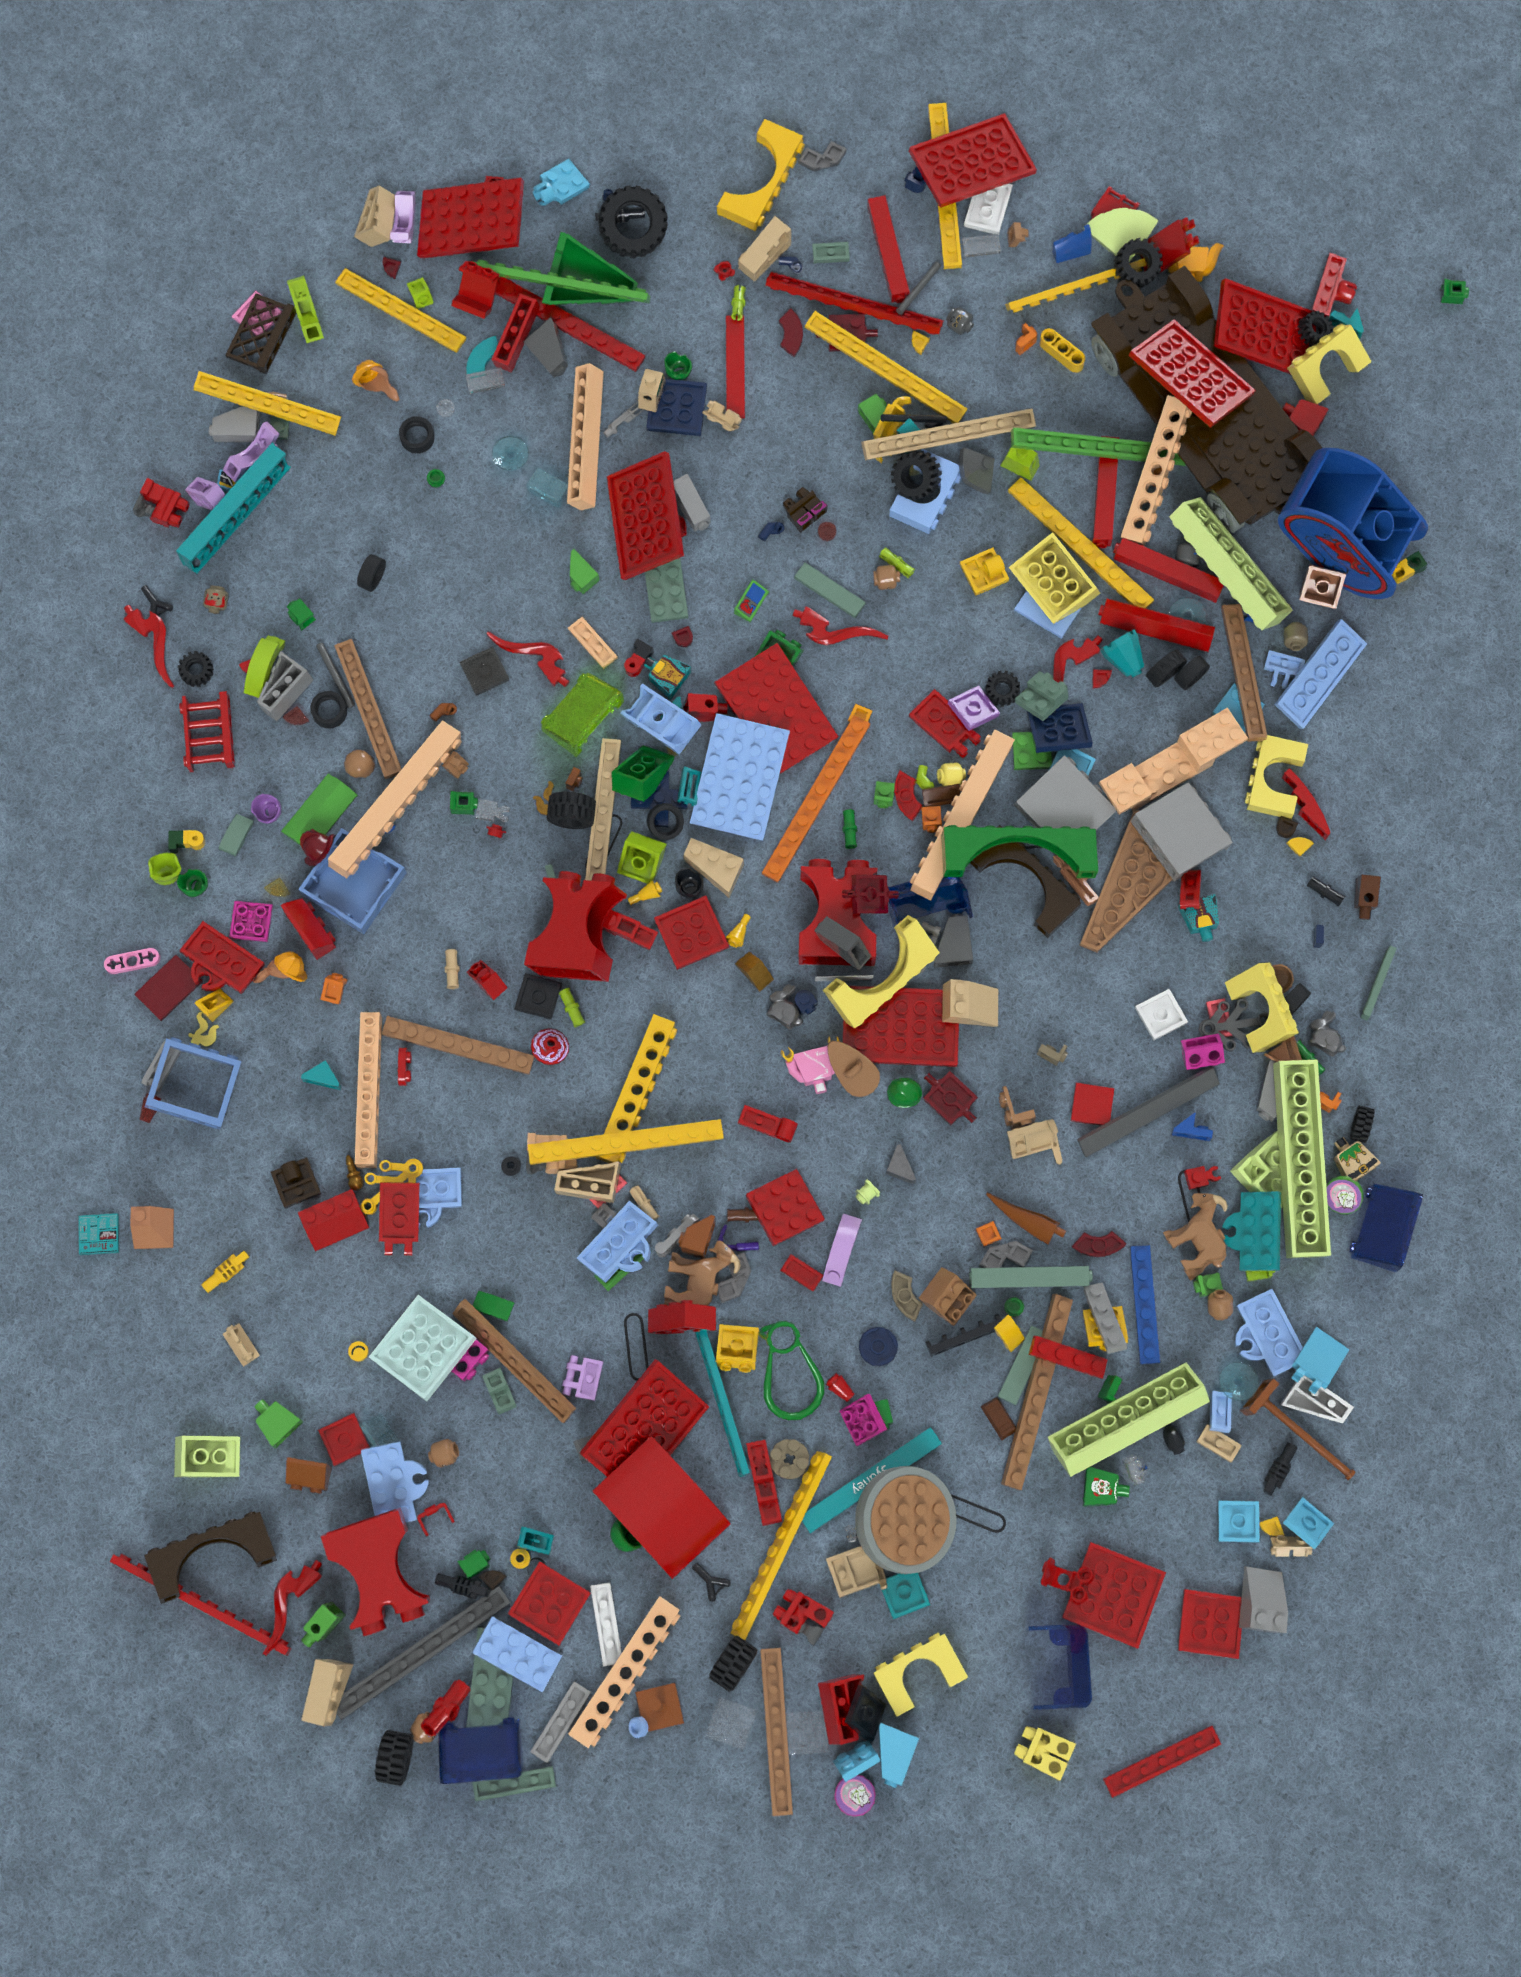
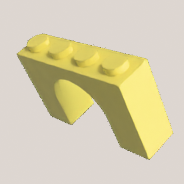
M1337 325L1331 334L1323 336L1317 345L1309 347L1303 356L1295 358L1292 364L1287 367L1306 401L1319 404L1331 394L1320 375V363L1327 352L1331 350L1337 352L1349 372H1359L1372 362L1351 325Z
M1267 735L1266 740L1257 741L1255 751H1259L1258 758L1254 757L1252 768L1255 769L1254 775H1250L1248 786H1251L1250 793L1247 792L1245 797V803L1248 804L1247 810L1292 819L1297 796L1279 793L1269 788L1264 780V769L1278 762L1302 767L1305 762L1308 744Z
M1259 963L1225 982L1231 1000L1246 998L1258 991L1264 995L1268 1002L1269 1016L1263 1026L1246 1035L1253 1053L1264 1052L1299 1033L1271 963Z
M938 1632L928 1638L930 1642L922 1645L920 1642L911 1647L912 1652L907 1655L902 1652L893 1657L894 1662L888 1665L884 1662L875 1667L876 1672L873 1674L896 1717L914 1708L902 1680L903 1672L910 1662L916 1659L932 1661L940 1669L949 1688L968 1678L945 1634L940 1636Z

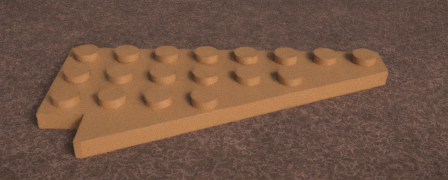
M1134 809L1131 819L1140 810ZM1129 822L1080 943L1081 947L1097 953L1173 880L1131 822Z

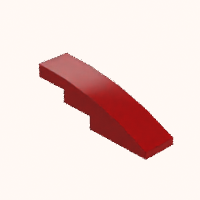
M1289 768L1283 774L1282 779L1293 789L1291 795L1297 796L1296 803L1302 807L1298 815L1326 840L1331 832L1320 807L1305 784Z
M766 1440L746 1443L762 1525L780 1523L782 1518Z

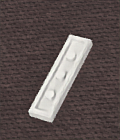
M608 1582L590 1586L603 1667L614 1665L622 1654L611 1585Z

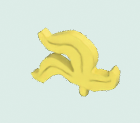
M199 1012L196 1017L200 1028L195 1034L189 1033L188 1036L192 1038L191 1043L208 1047L216 1041V1029L219 1026L214 1025L210 1028L208 1035H201L208 1029V1023L202 1018V1012Z

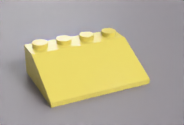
M1053 532L1009 567L1053 624L1087 605L1100 594L1094 583Z

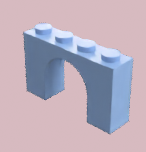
M929 452L931 454L930 457L937 459L935 461L936 464L939 463L941 466L938 470L942 471V475L939 476L941 482L938 483L940 489L938 497L929 503L921 504L897 495L889 514L890 517L927 534H930L931 530L937 528L939 514H944L947 508L945 503L947 499L951 500L955 489H953L955 483L959 484L961 481L958 464ZM914 465L913 470L923 475L921 469Z

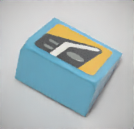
M219 470L217 484L222 491L228 492L236 482L223 470Z

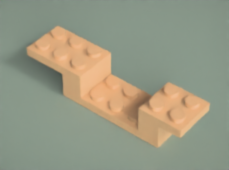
M1227 707L1182 733L1177 743L1135 767L1130 763L1101 780L1099 785L1119 815L1130 808L1134 812V809L1141 808L1213 766L1216 758L1246 742L1248 737Z

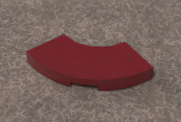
M790 308L779 320V324L784 330V339L780 347L795 357L802 344L803 328L799 317Z
M1113 1231L1101 1237L1090 1236L1084 1232L1073 1244L1072 1248L1086 1256L1105 1257L1120 1251L1127 1243Z

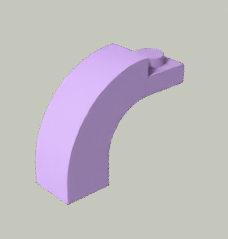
M397 191L395 194V220L393 229L390 232V240H393V243H411L415 221V192Z
M268 422L262 423L254 441L241 453L230 456L223 471L234 482H237L272 442L275 444L279 433Z
M843 1214L822 1281L841 1287L862 1219Z

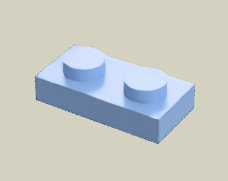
M1212 1391L1210 1393V1431L1223 1433L1231 1431L1232 1393Z

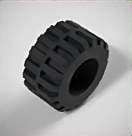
M1136 238L1122 246L1114 259L1116 262L1114 269H1117L1115 272L1116 277H1121L1119 281L1130 280L1137 287L1142 288L1150 284L1161 271L1160 267L1163 265V261L1160 260L1162 253L1158 254L1160 249L1153 246L1154 242L1148 243V239L1144 238L1141 240V238ZM1130 255H1141L1147 262V270L1145 272L1135 271L1129 263Z
M923 450L912 451L896 460L897 463L892 467L895 470L891 471V475L894 476L891 481L896 484L894 488L895 490H900L898 494L901 496L905 495L907 499L912 498V500H916L933 493L938 488L937 484L941 482L939 476L942 475V471L938 470L941 467L940 464L935 462L937 459L935 457L931 458V454L929 452L924 453ZM912 465L919 467L923 473L921 485L914 483L910 478L909 471Z
M564 791L553 793L549 796L547 821L567 829L592 827L594 825L596 800L588 795L577 792Z
M736 1635L728 1643L713 1666L709 1679L728 1692H731L754 1660L757 1648Z
M386 1730L383 1734L375 1766L377 1782L402 1786L407 1777L413 1749L412 1734Z

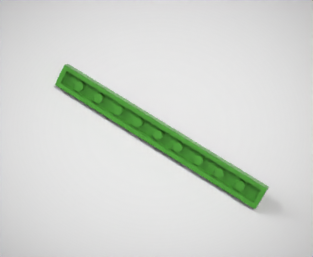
M484 260L475 262L481 267L490 268L494 272L499 273V277L650 303L651 296L646 293V290L636 288L634 291L629 290V287L624 285L612 287L607 282L595 284L590 279L579 281L576 280V277L568 275L562 278L552 272H548L545 275L535 269H530L529 272L523 271V268L518 266L506 268V265L501 263L490 265Z
M1014 427L1011 430V448L1146 462L1152 442ZM1168 450L1161 451L1159 457H1166ZM1175 453L1173 459L1175 460V465L1185 466L1179 455Z

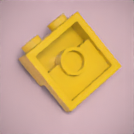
M720 1324L716 1354L717 1367L723 1371L738 1368L744 1373L755 1370L759 1328Z

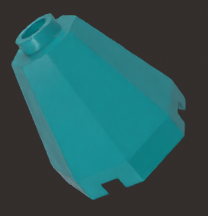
M1135 629L1100 649L1103 657L1126 677L1131 675L1134 678L1142 673L1141 669L1144 667L1139 637Z

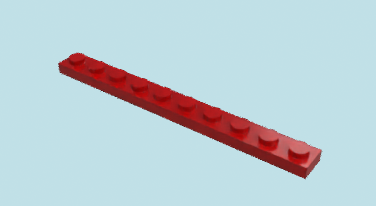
M770 272L766 280L765 286L773 290L786 291L791 295H800L808 300H818L826 305H835L844 310H853L859 314L871 315L879 320L885 319L897 325L909 326L911 329L924 330L929 334L939 335L943 327L944 320L905 310L900 315L896 311L898 307Z
M499 277L496 295L514 305L520 294L536 299L540 306L536 317L545 322L551 318L559 330L637 372L645 360L646 356L556 305L543 304V298L507 278Z
M122 1553L120 1556L113 1554L110 1560L111 1563L154 1585L151 1574L147 1572L148 1567L140 1563L137 1566L130 1563L131 1558ZM179 1584L180 1600L268 1645L271 1639L270 1632L262 1628L259 1631L252 1628L253 1623L246 1619H242V1621L235 1619L236 1614L227 1609L224 1612L218 1610L219 1605L210 1600L207 1603L199 1600L201 1597L199 1594L190 1591L188 1594L182 1590L184 1586ZM281 1638L273 1648L286 1656L291 1651V1648L287 1646L289 1642Z

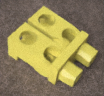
M1026 1726L1022 1737L1031 1740L1029 1748L1018 1744L1014 1754L1022 1759L1023 1763L1060 1781L1068 1763L1051 1756L1050 1753L1065 1761H1069L1076 1744L1041 1728L1035 1729Z

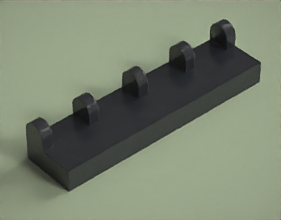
M995 1314L996 1321L984 1325L983 1321L980 1320L978 1321L979 1328L966 1332L964 1327L960 1328L961 1335L947 1339L946 1334L942 1335L943 1342L931 1346V1343L926 1341L925 1344L932 1357L996 1332L994 1327L1002 1319L999 1314Z

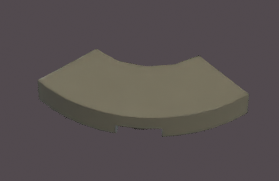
M894 1270L891 1282L894 1302L902 1314L915 1322L923 1303L917 1300L912 1293V1277Z

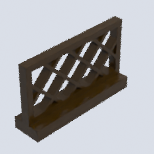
M256 293L225 356L258 369L261 373L267 375L297 314L295 306L289 303L285 305ZM258 300L265 302L267 307L257 310L255 306ZM277 307L283 309L280 315L273 317L272 309ZM269 311L271 318L261 321L259 314ZM257 315L259 323L249 326V318ZM273 322L275 325L274 329L265 332L263 325ZM261 326L264 333L254 337L251 330ZM249 331L252 338L241 341V334ZM266 337V345L258 348L256 341ZM254 342L256 349L246 352L243 345ZM242 346L243 354L238 356L232 354L235 348ZM258 353L260 357L257 363L249 361L248 356Z

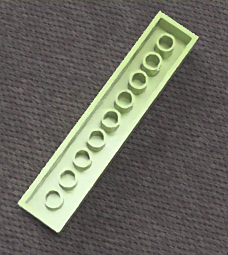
M1318 1060L1278 1061L1273 1063L1286 1258L1331 1256Z

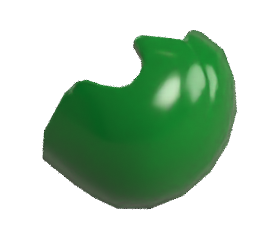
M676 351L667 354L664 359L665 372L672 379L682 380L690 375L692 363L685 354L678 355Z
M188 869L185 874H179L177 885L186 896L197 897L206 891L208 879L202 871ZM197 881L194 889H192V884Z

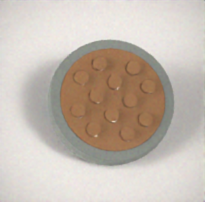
M913 1466L890 1468L876 1475L861 1493L855 1515L856 1532L864 1552L878 1566L899 1574L922 1572L937 1564L945 1556L952 1544L956 1530L954 1501L945 1484L933 1473Z

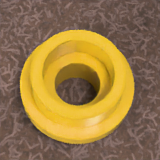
M522 1548L514 1550L510 1556L511 1564L517 1569L526 1568L530 1563V1554ZM518 1555L524 1556L522 1562H517Z

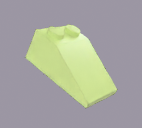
M175 1437L174 1477H239L240 1437Z

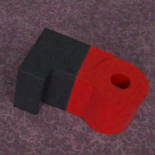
M638 638L633 644L635 652L624 663L625 672L630 677L638 676L643 670L646 660L654 653L653 647Z

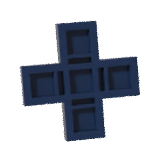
M669 771L666 772L655 792L644 802L631 797V809L651 810V808L661 803L672 804L678 809H688V805L684 804V801H681V803L677 802L679 789H669ZM664 810L656 815L655 827H668L669 811Z

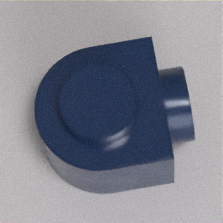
M915 167L912 172L909 171L904 179L906 182L905 188L914 193H921L925 190L926 182L918 167Z
M801 990L795 996V1005L801 1015L805 1013L809 1015L817 1009L818 1001L810 991Z

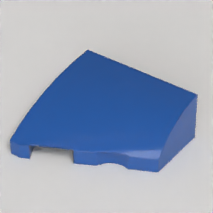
M1089 224L1085 225V230L1079 234L1072 232L1066 237L1053 242L1052 252L1056 263L1091 254L1092 242Z

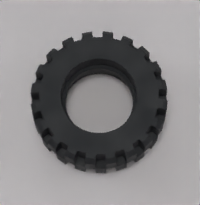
M628 185L625 188L616 189L603 202L598 220L599 232L605 245H608L614 253L617 252L622 257H644L646 254L655 251L661 244L667 230L668 216L663 202L661 203L659 197L651 193V190L648 188L643 189L638 185L636 187ZM637 205L647 212L650 219V227L644 236L638 239H629L618 231L616 217L618 212L625 206Z

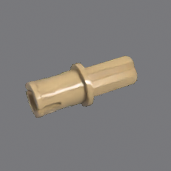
M640 1186L633 1187L630 1190V1194L637 1203L638 1208L653 1220L659 1218V1215L650 1203L651 1200L647 1199Z

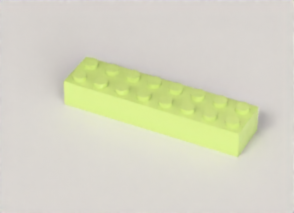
M1201 497L1183 502L1169 516L1173 525L1183 533L1185 540L1192 544L1196 549V553L1205 560L1208 568L1219 577L1220 583L1228 588L1231 596L1241 604L1243 611L1250 615L1258 628L1264 630L1278 625L1293 611Z
M1184 1363L1048 1436V1440L1054 1454L1070 1477L1209 1403L1210 1400L1204 1384L1190 1366Z

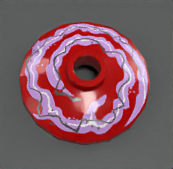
M544 1029L535 1034L532 1039L531 1051L539 1062L554 1065L566 1058L569 1052V1043L560 1031ZM552 1042L554 1046L550 1047L547 1043Z

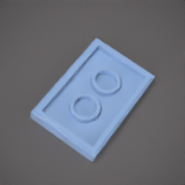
M1028 591L1025 592L1014 611L1061 639L1081 610L1080 608L1053 624Z

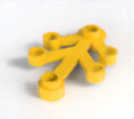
M409 1159L405 1164L391 1163L388 1160H383L379 1165L382 1171L389 1172L395 1170L403 1172L397 1177L378 1176L374 1173H367L364 1179L369 1185L380 1184V1182H404L407 1179L408 1182L416 1183V1178L423 1172V1165L417 1159ZM384 1163L389 1164V1168L386 1170L383 1169ZM411 1165L416 1166V1170L414 1172L410 1171ZM370 1175L374 1176L373 1182L368 1181ZM380 1192L373 1198L362 1201L361 1210L363 1213L371 1215L377 1211V1204L380 1202ZM366 1203L371 1204V1208L369 1210L365 1209Z

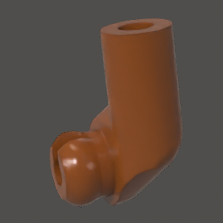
M441 703L429 716L437 722L442 715H454L457 712V707L453 703Z

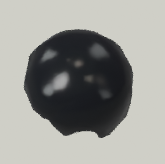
M691 868L680 869L676 874L674 885L676 891L681 896L694 898L702 892L704 882L700 873L692 871ZM690 883L694 885V886L685 887L687 884H690Z

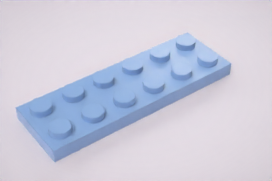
M1339 619L1274 705L1299 729H1304L1367 643L1348 624Z

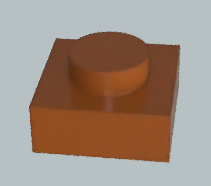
M573 767L565 783L567 789L574 791L575 787L578 788L581 785L583 777H581L580 769Z

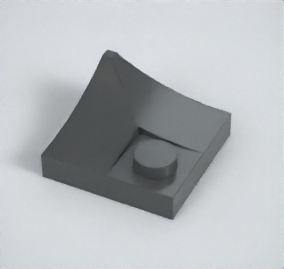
M967 448L960 449L959 469L961 480L969 487L981 493H991L995 459Z

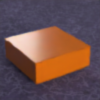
M994 1221L975 1229L983 1247L1002 1239Z

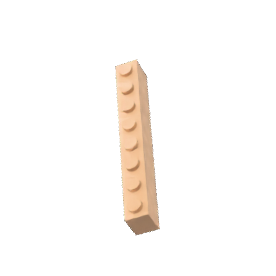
M590 363L575 368L567 503L579 510L593 508L596 502L603 371Z

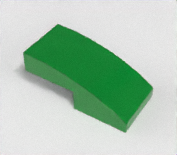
M478 1291L473 1303V1307L478 1312L508 1322L515 1305L512 1301L482 1291Z

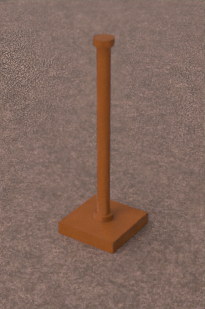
M1275 1379L1264 1380L1240 1411L1245 1416L1254 1415L1260 1407L1264 1406L1343 1473L1345 1479L1350 1480L1356 1471L1350 1470L1270 1402L1269 1396L1279 1383Z
M675 1683L635 1692L640 1715L648 1723V1732L684 1723Z

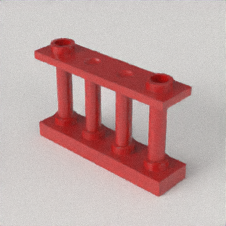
M227 691L219 692L220 698L217 701L189 704L186 696H182V703H179L180 713L183 714L186 756H183V762L190 772H194L193 764L222 761L227 768L235 767L230 697ZM215 708L221 710V716H218L216 719L190 721L189 711ZM213 726L222 727V734H219V736L191 739V729ZM223 745L224 751L221 754L193 757V746Z

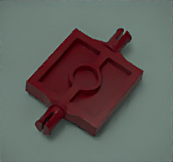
M865 314L828 315L830 321L863 342H866L867 337H878V329H867ZM829 344V351H840Z
M851 875L852 890H843L842 894L845 895H842V897L852 898L853 914H888L889 898L897 899L899 895L893 894H899V892L889 891L887 875Z
M951 1071L939 1080H936L930 1073L924 1077L932 1087L923 1100L950 1126L963 1116L971 1124L977 1119L969 1109L978 1097Z

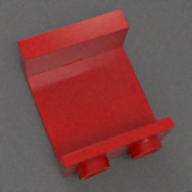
M466 261L459 267V271L463 272L458 295L452 300L451 306L485 319L492 311L499 273L494 272L490 268L481 267L473 261Z

